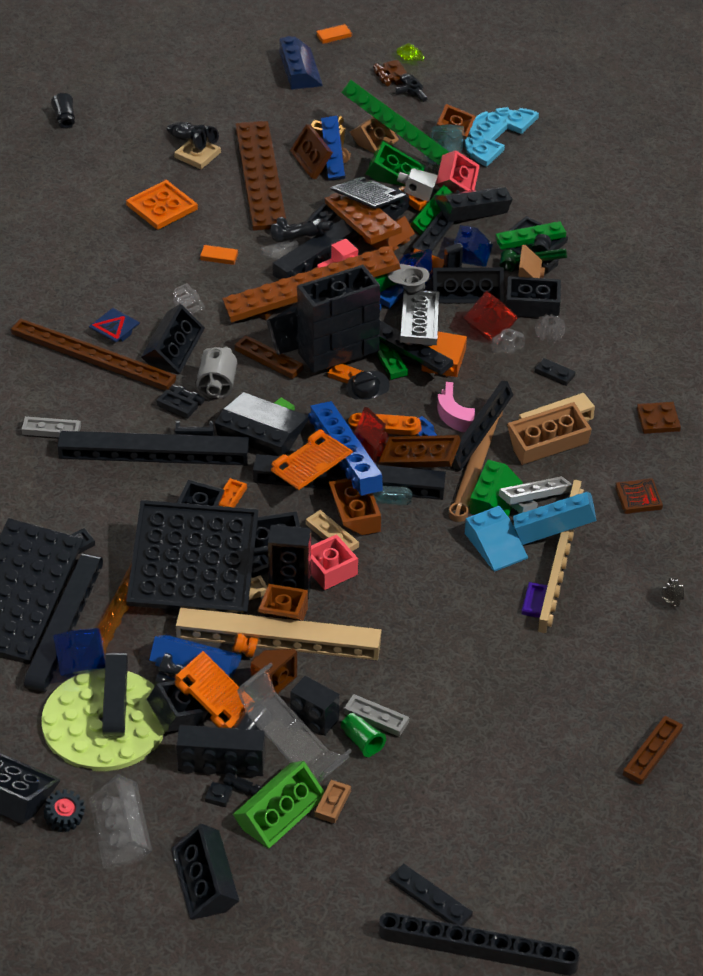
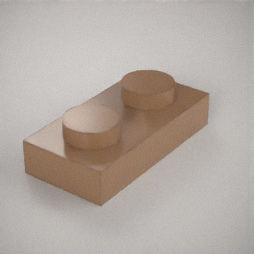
M331 780L315 811V817L336 823L351 792V786Z

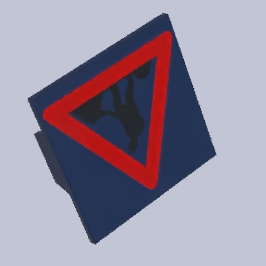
M112 308L92 323L89 328L114 342L120 339L123 342L132 335V330L140 322Z

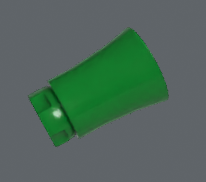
M350 713L341 722V728L345 731V734L357 745L365 757H371L384 747L386 735L372 727L362 717Z

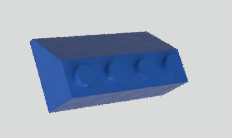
M161 635L154 638L149 660L155 662V666L160 667L164 654L169 653L172 655L175 665L180 664L186 667L204 651L232 679L243 655L170 635Z

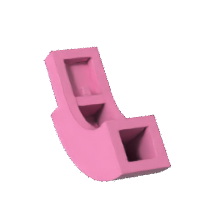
M446 382V389H442V394H438V414L449 427L465 433L474 420L475 409L465 408L457 404L453 399V382Z

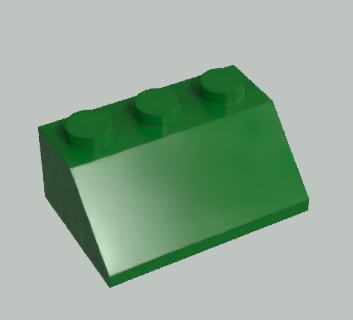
M487 460L470 497L469 513L476 515L500 506L509 517L512 507L499 496V490L521 485L523 482L506 464Z

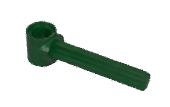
M566 249L535 252L542 261L567 258ZM504 250L501 253L499 267H504V271H514L520 265L521 254L517 255L512 250Z

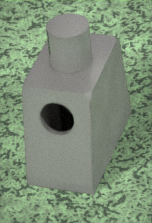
M413 168L409 175L400 172L397 182L406 185L405 193L423 201H429L438 175Z

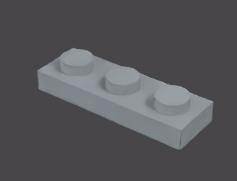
M25 416L22 435L59 438L60 431H80L81 421Z
M353 694L344 707V714L354 713L362 717L368 724L399 737L409 723L408 716Z

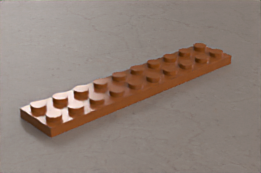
M391 246L381 247L378 250L365 252L356 257H349L346 260L330 263L321 268H314L305 273H298L295 276L264 284L258 288L229 295L223 298L232 323L297 302V285L360 265H364L373 277L399 270L401 267Z

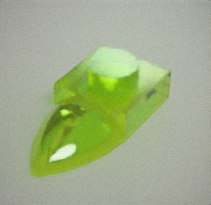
M410 43L397 48V54L406 61L410 59L424 61L422 52Z

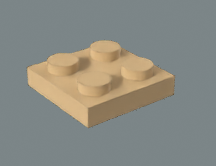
M190 139L174 152V157L202 169L221 153V147L207 142L203 150H198L194 147L193 140Z

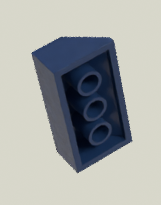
M296 37L279 38L280 56L291 90L323 86L311 48Z

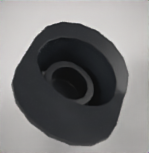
M362 371L349 379L347 392L356 400L372 399L387 393L390 383L387 376L382 372Z

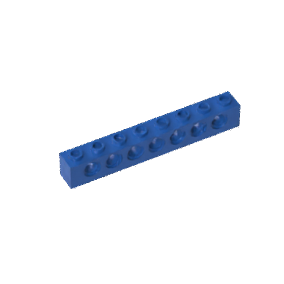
M332 401L311 405V413L308 416L310 424L315 426V430L322 429L326 434L353 451L352 454L339 462L341 470L345 471L348 480H351L353 488L357 489L361 496L383 491L382 473Z

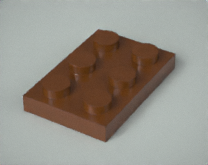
M309 124L305 125L290 149L291 153L312 179L318 178L333 154L316 130Z

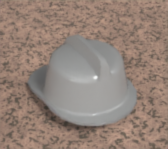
M400 264L401 269L387 273L388 278L392 282L401 284L404 290L411 293L423 291L425 282L429 279V272L425 268Z

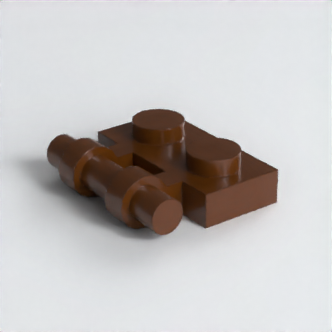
M398 60L383 63V67L379 66V64L373 65L375 74L380 77V81L386 86H390L391 82H394L395 85L404 83L401 81L400 76L407 72Z

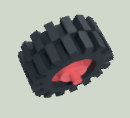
M63 789L61 794L60 790H58L55 795L52 793L47 799L44 809V820L47 819V825L52 823L51 828L53 830L58 827V832H62V829H65V832H69L70 828L74 830L77 825H80L85 806H83V799L79 800L80 795L73 796L74 791H70V794H68L67 790Z

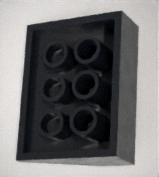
M243 392L223 409L215 422V426L219 436L249 437V447L272 456H281L288 454L309 420V416Z
M0 753V815L9 817L16 823L24 824L36 815L61 779Z

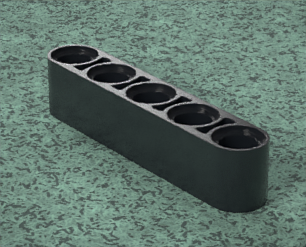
M127 652L106 653L103 736H125Z

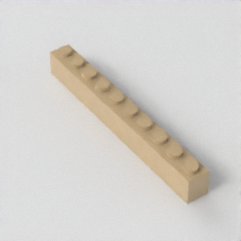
M180 608L176 624L177 638L234 644L237 634L241 633L247 638H257L256 647L295 649L298 652L378 660L381 645V629Z

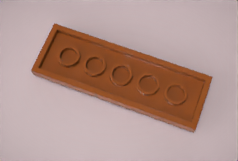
M333 193L325 198L327 206L370 244L402 233L401 226L380 208H370L339 193Z

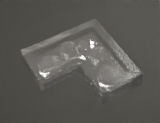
M288 240L261 247L260 250L261 255L275 260L280 259L284 254H288L299 246L298 241Z

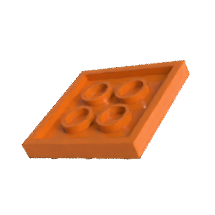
M168 180L126 200V205L157 230L198 209L196 202Z

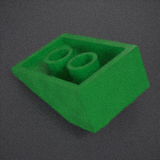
M383 141L375 151L365 174L379 182L406 186L403 183L397 182L399 173L402 172L409 175L411 169L424 171L426 166Z

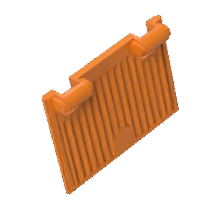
M319 429L308 437L306 445L290 456L283 454L274 460L271 464V472L300 490L352 454L353 451L326 434L322 429ZM320 438L324 440L320 445L315 443ZM283 463L288 465V467H286L283 470L279 468V466H281Z
M204 651L175 676V685L185 695L191 694L212 715L210 717L211 721L219 728H232L243 715L248 703L254 702ZM186 676L193 682L190 687L183 681ZM221 712L229 718L226 723L218 716Z

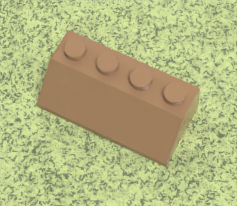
M575 402L508 423L513 451L522 465L587 444L592 430Z

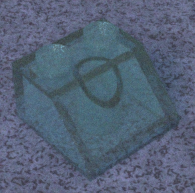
M450 124L433 126L430 138L449 152L456 150L462 154L464 126Z

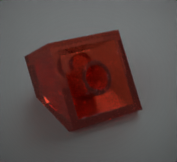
M486 291L464 316V319L470 327L493 344H496L518 317L499 299Z
M364 407L355 430V436L373 462H376L378 456H381L383 453V443H387L388 433H386V424L368 407Z

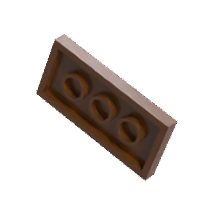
M459 435L389 437L379 460V465L403 468L451 467L461 439Z

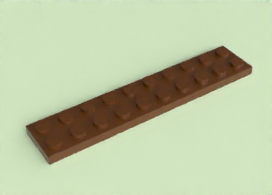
M268 121L236 123L253 231L271 229L272 224H277L278 217L286 218L269 123Z

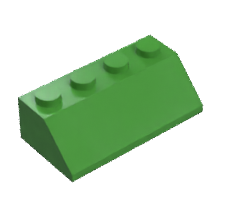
M305 761L292 762L241 806L233 816L243 831L265 847L270 848L320 803L325 792Z

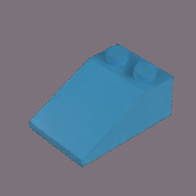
M500 506L466 518L465 535L494 572L528 559L509 517Z

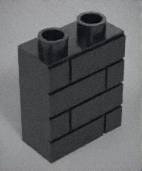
M364 265L297 285L298 353L313 373L327 372L336 365L349 361H360L365 356L379 351L380 284Z

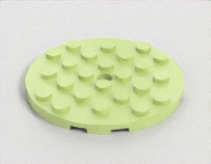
M105 669L84 672L68 679L50 695L42 712V730L47 745L54 754L64 759V762L77 768H89L92 771L118 770L140 762L159 746L165 734V730L147 701L148 696L154 689V685L150 681L128 671L125 736H103V722L100 718L103 717Z

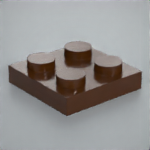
M674 402L637 404V412L644 434L680 432L681 426Z

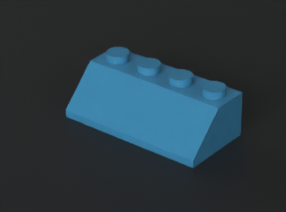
M589 492L577 494L513 516L515 530L522 545L597 521L592 495Z

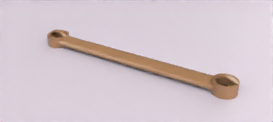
M503 411L468 461L454 504L449 507V517L455 522H462L468 518L470 497L477 484L498 419L503 415ZM460 510L464 511V514L459 515Z

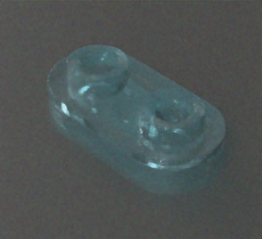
M383 486V491L375 492L374 498L377 504L409 505L412 502V492L406 487Z

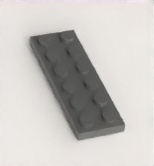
M404 290L401 343L407 345L422 344L424 346L437 345L439 292L418 291L411 293Z

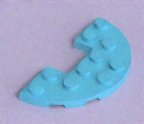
M509 107L497 108L495 112L488 113L486 111L479 114L474 120L467 139H464L466 151L475 161L487 167L504 151L505 145L495 140L507 128L522 134L538 119L539 113L519 108V111L509 110Z

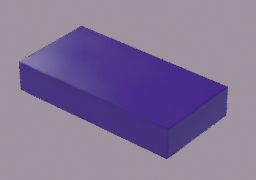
M529 582L522 615L540 618L548 585Z

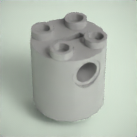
M215 347L207 348L203 351L196 385L199 392L205 397L225 398L232 392L237 359L230 348Z

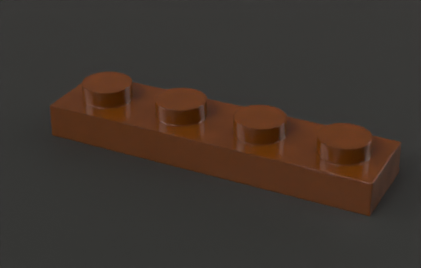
M246 335L235 344V351L291 379H294L303 370L302 363L284 354L277 355L276 350Z
M664 716L625 767L623 776L642 785L681 733L683 724Z

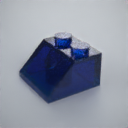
M460 225L454 245L461 243L463 246L462 263L486 267L493 243L478 228Z
M99 628L73 630L53 635L61 676L72 677L81 673L105 669L106 661Z

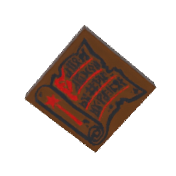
M653 478L616 483L615 488L625 514L662 510L663 504Z

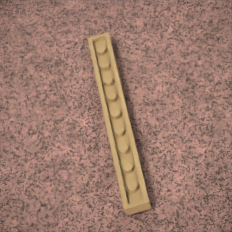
M574 480L570 497L584 493V489H581L582 481ZM572 529L560 534L539 619L538 632L546 633L548 626L552 627L554 615H551V612L556 611L557 600L554 599L555 597L559 598L561 586H558V583L563 582L564 572L561 570L566 569L568 558L565 555L570 553L571 544L568 542L573 541L574 530Z

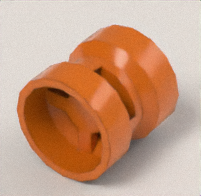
M238 633L232 652L236 654L243 653L246 657L252 658L258 639L254 637L247 638L244 634Z

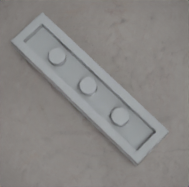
M561 476L502 488L499 490V496L506 503L514 505L519 502L571 492L573 484Z

